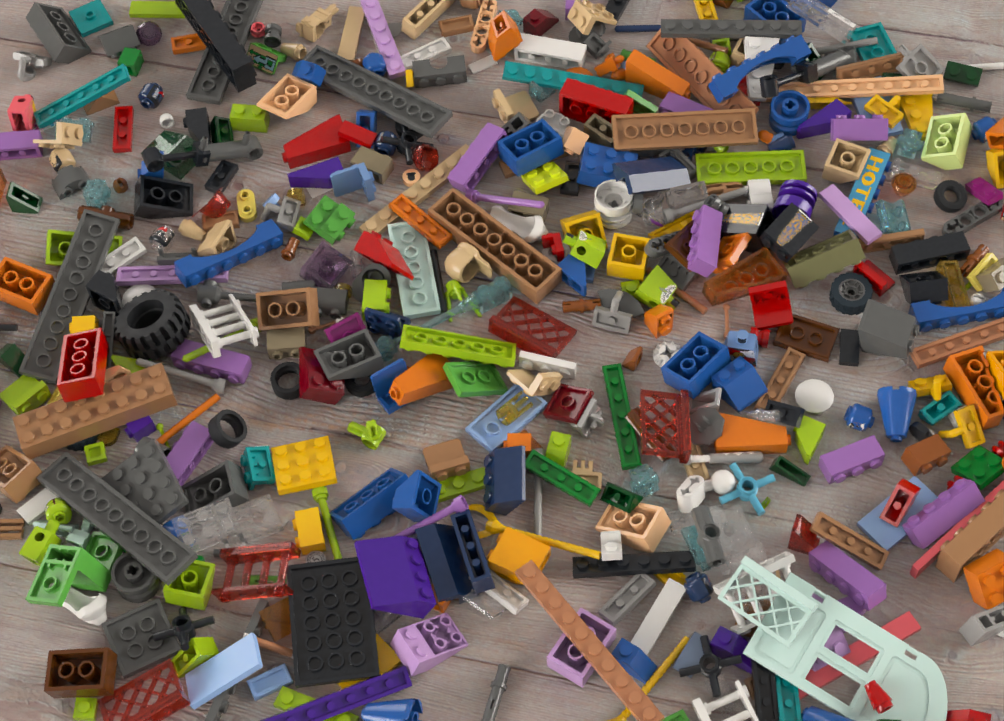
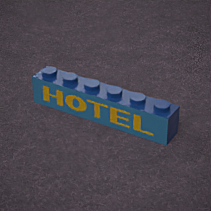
M871 147L869 148L871 153L859 180L855 181L848 197L865 216L868 213H872L875 205L872 202L874 199H878L880 189L878 188L884 185L886 179L884 174L889 172L892 162L889 161L891 154ZM840 218L833 236L850 229Z

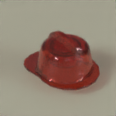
M223 187L192 218L199 212L210 218L223 216L231 206L230 201L221 192Z

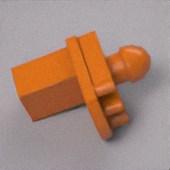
M614 53L608 54L605 61L595 66L594 70L599 77L610 71L614 73L621 66L624 57L618 55L615 58Z

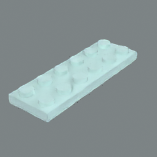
M406 221L387 224L390 241L393 242L392 246L399 250L414 276V279L410 280L396 273L403 316L414 319L441 314L428 240Z

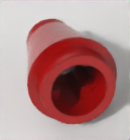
M875 680L864 686L872 708L878 714H882L893 707L892 698Z

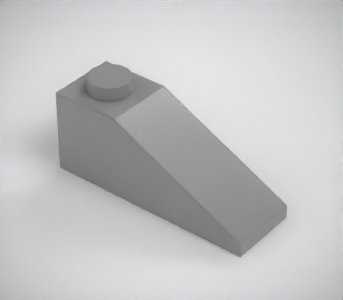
M1004 604L972 615L959 629L971 647L990 639L1004 630Z

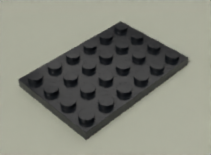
M358 557L287 565L295 687L302 688L365 680L379 676L374 610L370 606Z

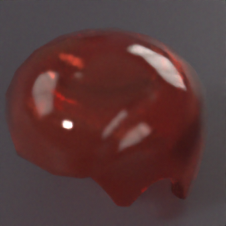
M421 144L416 147L413 153V163L417 169L430 172L438 165L439 155L436 148L431 147L429 144Z

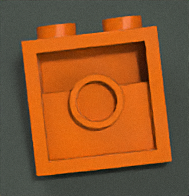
M748 232L725 236L721 239L717 268L713 271L714 274L725 273L732 265L738 262L739 256L748 247V242L752 238Z

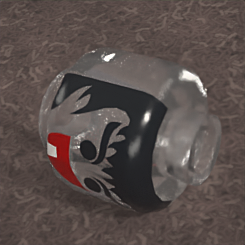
M167 225L156 227L149 237L151 248L158 252V249L168 252L176 242L175 231Z

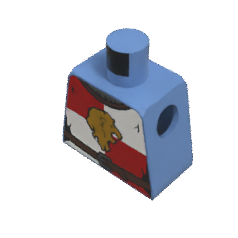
M743 329L729 331L723 345L729 349L731 362L741 356L756 367L759 353L757 335L748 333Z

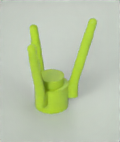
M451 280L446 283L447 292H445V297L447 300L449 322L453 321L450 298L462 301V295L478 317L482 316L464 287H461L460 282Z

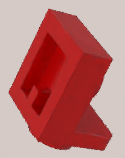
M560 232L541 236L543 249L551 248L552 256L556 255L557 262H561L564 259V248Z

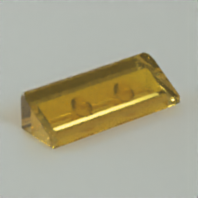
M958 260L940 261L936 266V271L944 275L948 281L946 307L971 306Z

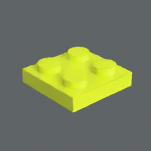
M553 161L521 175L523 182L536 195L569 181L568 175Z

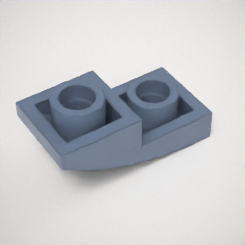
M693 633L672 668L679 671L681 668L699 664L700 658L704 655L700 640L701 634Z

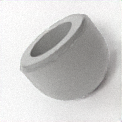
M26 65L25 71H29L32 74L25 72V77L19 79L21 81H30L35 77L36 71L31 66Z

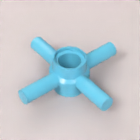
M732 463L729 467L736 477L738 484L736 490L719 497L720 503L725 504L739 497L742 501H750L758 516L763 515L765 510L756 497L758 488L776 481L775 476L770 474L759 480L748 476L744 477L737 463ZM744 487H748V488H750L751 490H750V491H746V490H744L743 488H744Z

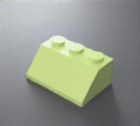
M966 113L931 116L921 155L922 161L944 170L963 168L972 125Z

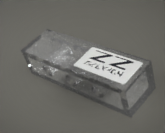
M790 0L786 6L844 44L849 41L858 27L857 24L819 0Z

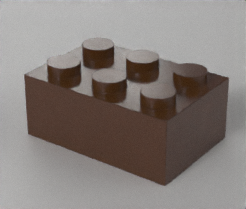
M108 647L49 650L44 692L54 699L113 696L118 655Z

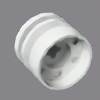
M607 180L597 186L594 205L595 210L600 213L603 227L618 229L626 226L632 219L633 195L628 194L626 183L623 181Z

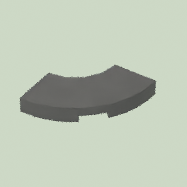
M618 289L598 291L603 307L611 308L612 299L616 292L619 291ZM622 291L624 295L619 302L618 310L633 314L632 319L644 315L645 311L639 301L629 293Z

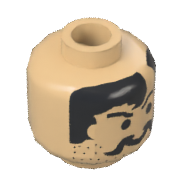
M56 148L49 157V162L56 173L65 166L73 165L75 167L76 164L75 158L67 148Z

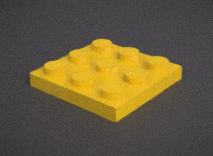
M329 436L271 448L279 496L338 483Z

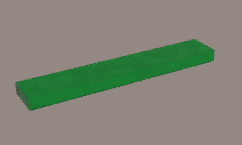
M621 363L602 366L622 471L642 468L635 429L625 418L631 409Z

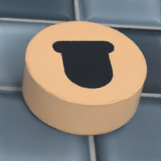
M408 169L402 175L403 183L408 187H411L421 179L420 173L415 169Z

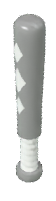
M761 451L709 453V455L684 454L685 465H690L694 462L717 464L735 462L761 463L763 461V453Z

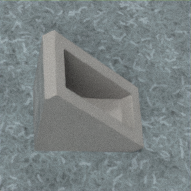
M718 387L700 393L694 400L690 398L689 414L692 415L699 408H715L719 412L722 389Z

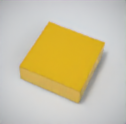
M405 70L407 88H413V70Z

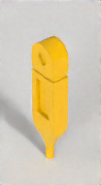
M838 97L807 98L810 109H823L835 99H838L844 105H852V102H846Z

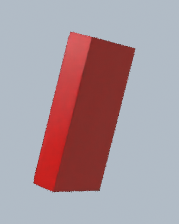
M344 120L337 136L370 149L377 137V133Z

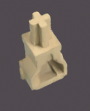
M334 3L325 10L319 7L313 14L304 17L300 23L296 24V32L300 33V37L315 42L320 38L324 30L332 25V16L339 11V8Z

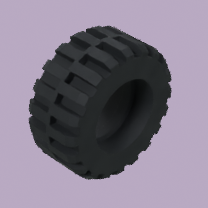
M151 290L149 293H141L142 295L132 298V301L127 302L124 308L118 312V316L114 321L115 336L130 357L148 361L149 359L157 360L161 356H167L171 351L174 352L178 345H182L184 338H187L191 326L190 316L179 298L174 293L166 290Z

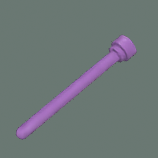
M468 189L465 197L475 204L482 201L533 208H543L545 205L543 201L480 194V192L474 189Z
M459 495L453 499L454 501L448 507L394 536L409 537L415 534V529L433 524L454 512L462 513L468 510V504L465 498Z

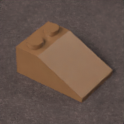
M6 444L0 450V492L17 504L24 500L31 490L41 484L36 477L42 471L33 460Z

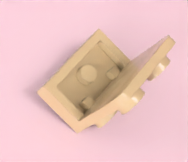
M575 0L567 16L584 35H589L595 21L612 25L617 24V21L613 18L614 15L608 12L603 4H593L588 0Z
M500 88L493 90L494 98H492V104L495 109L497 108L500 119L505 124L518 112L522 113L530 121L539 117V112L527 91H521L504 97Z
M56 122V140L33 139V143H37L39 147L75 149V146H82L83 125Z
M526 369L508 370L506 373L510 377V381L523 388V392L530 397L552 395L560 386V381L563 377L559 372L538 373L535 376Z

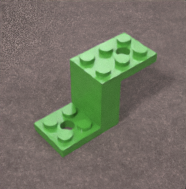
M97 531L92 532L85 549L76 546L50 544L25 600L31 604L62 607L71 586L74 589L106 592L112 578V566L117 558L122 555L123 549L102 532Z

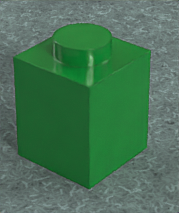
M125 47L117 62L118 66L124 64L128 69L129 75L137 77L144 63L141 50Z

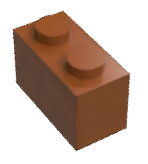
M934 434L908 446L902 454L901 460L912 474L917 476L921 473L927 474L936 466L942 467L945 465L952 451L938 434Z

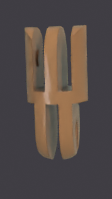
M740 182L703 185L705 200L711 194L721 195L743 188Z

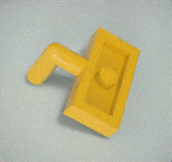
M876 94L864 105V110L871 115H883V118H888V127L891 129L904 118V113L899 111L901 101L899 95H895L887 102Z
M946 374L908 381V387L916 390L917 397L931 395L935 401L941 400V393L949 390L952 391V383Z
M968 405L953 411L958 424L957 428L938 432L941 438H954L961 435L965 449H971L986 442L974 405Z

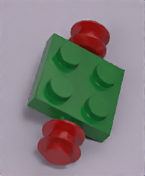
M1000 440L998 446H992V452L978 445L952 465L951 472L955 474L954 482L951 480L947 482V490L957 480L962 478L974 481L978 489L983 490L1004 473L1002 466L1004 441Z

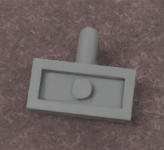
M23 50L13 52V59L19 60L17 75L19 78L25 77L26 64L31 63L34 64V67L41 69L52 65V58Z
M284 195L281 206L272 203L266 204L261 219L267 221L271 211L278 213L276 225L293 231L301 201Z
M621 290L617 291L613 297L610 309L596 305L592 320L593 326L629 334L633 314L618 311L619 302L624 295Z

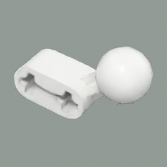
M718 470L711 476V479L705 481L699 475L688 477L676 491L678 510L682 513H690L693 508L699 506L705 499V492L714 490L720 495L731 492L735 488L736 483L734 475L727 470Z

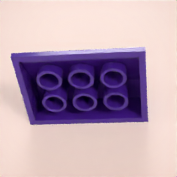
M392 536L355 541L354 545L371 609L424 619L436 605V600L418 539L406 536Z

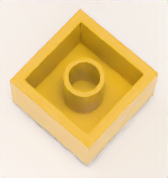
M614 233L607 261V276L644 281L649 256L644 251V247L651 239Z

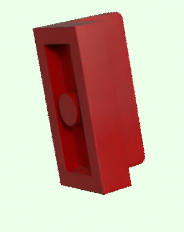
M870 260L854 265L853 272L867 278L872 285L873 292L879 297L895 285V281Z

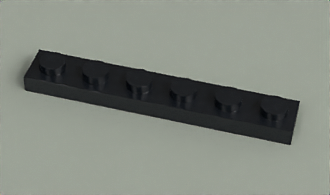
M695 550L622 554L623 560L602 561V555L600 559L588 556L572 557L573 579L696 572Z

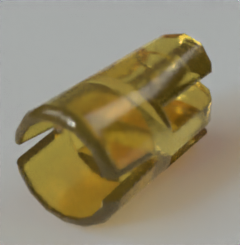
M523 391L517 393L496 410L498 419L507 415L501 422L502 424L510 425L533 406V403L530 402L518 412L517 409L528 401L529 398L527 396L523 397L515 405L512 404L523 395Z

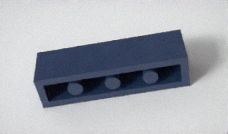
M470 510L450 515L475 593L479 594L494 589V581Z

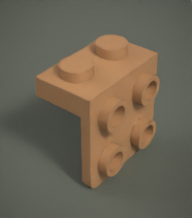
M456 438L423 449V455L430 476L436 481H444L449 477L461 476L471 471L468 456H465L460 439Z

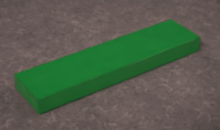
M533 449L525 460L526 470L588 507L592 506L601 491L600 488Z

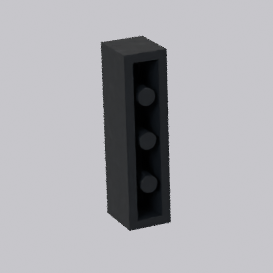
M963 231L950 232L947 235L932 236L928 239L914 240L909 243H899L891 246L889 259L895 274L898 275L966 260L971 249Z

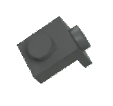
M593 31L582 44H586L587 51L597 59L600 55L604 56L610 50L608 46L612 41L609 40L605 43Z

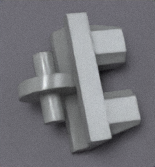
M591 398L578 423H570L572 429L578 431L583 438H588L592 429H595L596 426L602 427L605 423L602 417L603 412L598 407L597 400Z

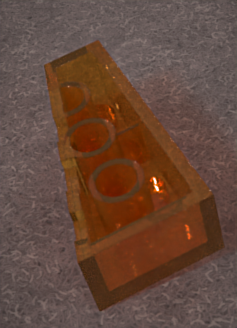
M765 246L705 281L702 294L712 306L749 296V287L784 281L788 274Z

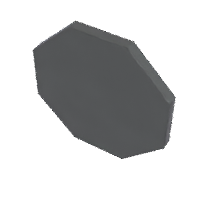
M699 408L687 418L684 433L694 445H710L722 436L725 420L715 408Z

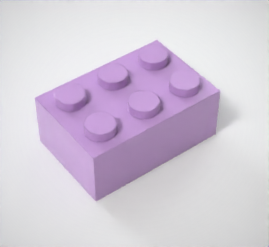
M580 608L577 614L603 645L609 649L616 639V628L585 609ZM564 632L547 656V666L582 688L595 670Z

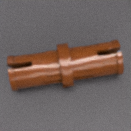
M980 244L973 254H969L966 258L967 261L958 269L959 274L962 275L965 271L966 273L963 277H967L984 256L989 253V248L986 246L982 251L985 245Z
M579 298L576 301H562L563 313H584V311H593L596 305L601 306L600 298L589 300Z

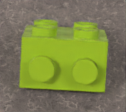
M22 375L0 393V399L16 415H20L38 408L52 394L47 384L42 380L39 382L35 378Z

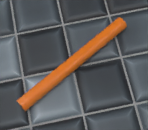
M215 393L156 440L164 444L220 400L219 395Z

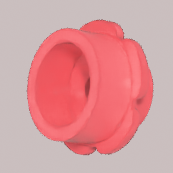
M262 22L253 23L250 30L251 35L257 38L263 37L266 26Z

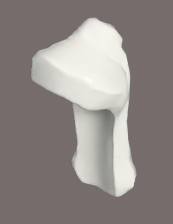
M502 205L492 206L489 215L528 244L542 241L541 236L549 233L540 215L523 217L508 212Z
M72 586L70 587L63 607L69 609L79 619L95 626H99L107 621L105 610L107 596L99 593L98 596L88 597Z

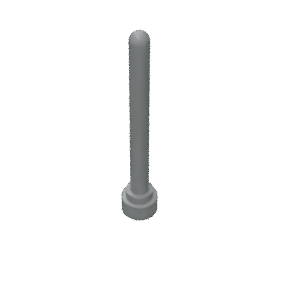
M743 187L718 196L721 201H726L745 195L748 190ZM705 200L678 209H663L662 214L666 224L674 222L677 216L699 210Z
M141 358L136 360V364L144 368L158 364ZM163 365L168 375L212 387V390L219 394L224 393L227 383L226 379L215 378L212 380Z
M543 448L533 449L544 456L546 455V450ZM535 475L534 534L542 536V479Z

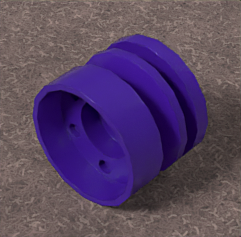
M786 180L782 183L772 210L773 217L776 219L793 203L805 215L811 218L818 198L817 190L809 183L801 180Z

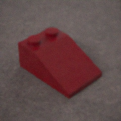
M301 346L299 348L300 398L336 405L345 395L344 379L328 381L314 354L316 349Z

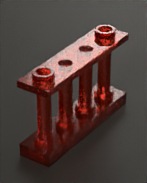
M292 541L220 549L219 557L227 564L223 588L212 589L211 593L223 603L260 597L282 598L287 595H293L294 591L285 583L289 561L300 558L301 550ZM281 560L277 582L267 583L271 562ZM263 562L259 583L257 585H249L253 564ZM245 564L241 585L231 587L235 566Z

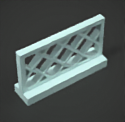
M746 555L717 597L788 648L811 614L818 607L817 603ZM744 570L750 574L751 583L739 585L738 577ZM766 585L769 595L757 597L755 586ZM752 586L754 598L742 600L740 588ZM737 589L739 601L730 602L724 598L729 590ZM771 589L778 594H772ZM779 596L785 598L787 607L774 609L773 598ZM770 598L772 610L760 612L758 600ZM755 601L757 613L747 614L744 612L743 603ZM789 602H791V603L794 604L795 606H791V607H790V606H789ZM735 604H740L741 609L735 606ZM799 608L806 613L802 620L792 622L790 610ZM788 610L790 622L777 624L775 613ZM773 613L775 625L764 626L760 615ZM790 625L792 634L786 641L780 637L778 627ZM775 628V629H776V633H774V632H773L772 630H770V629Z

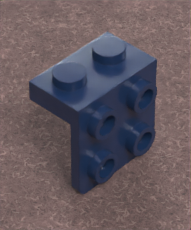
M368 307L364 310L367 329L375 334L386 335L390 339L401 340L403 325L411 324L410 318L391 312L387 314Z

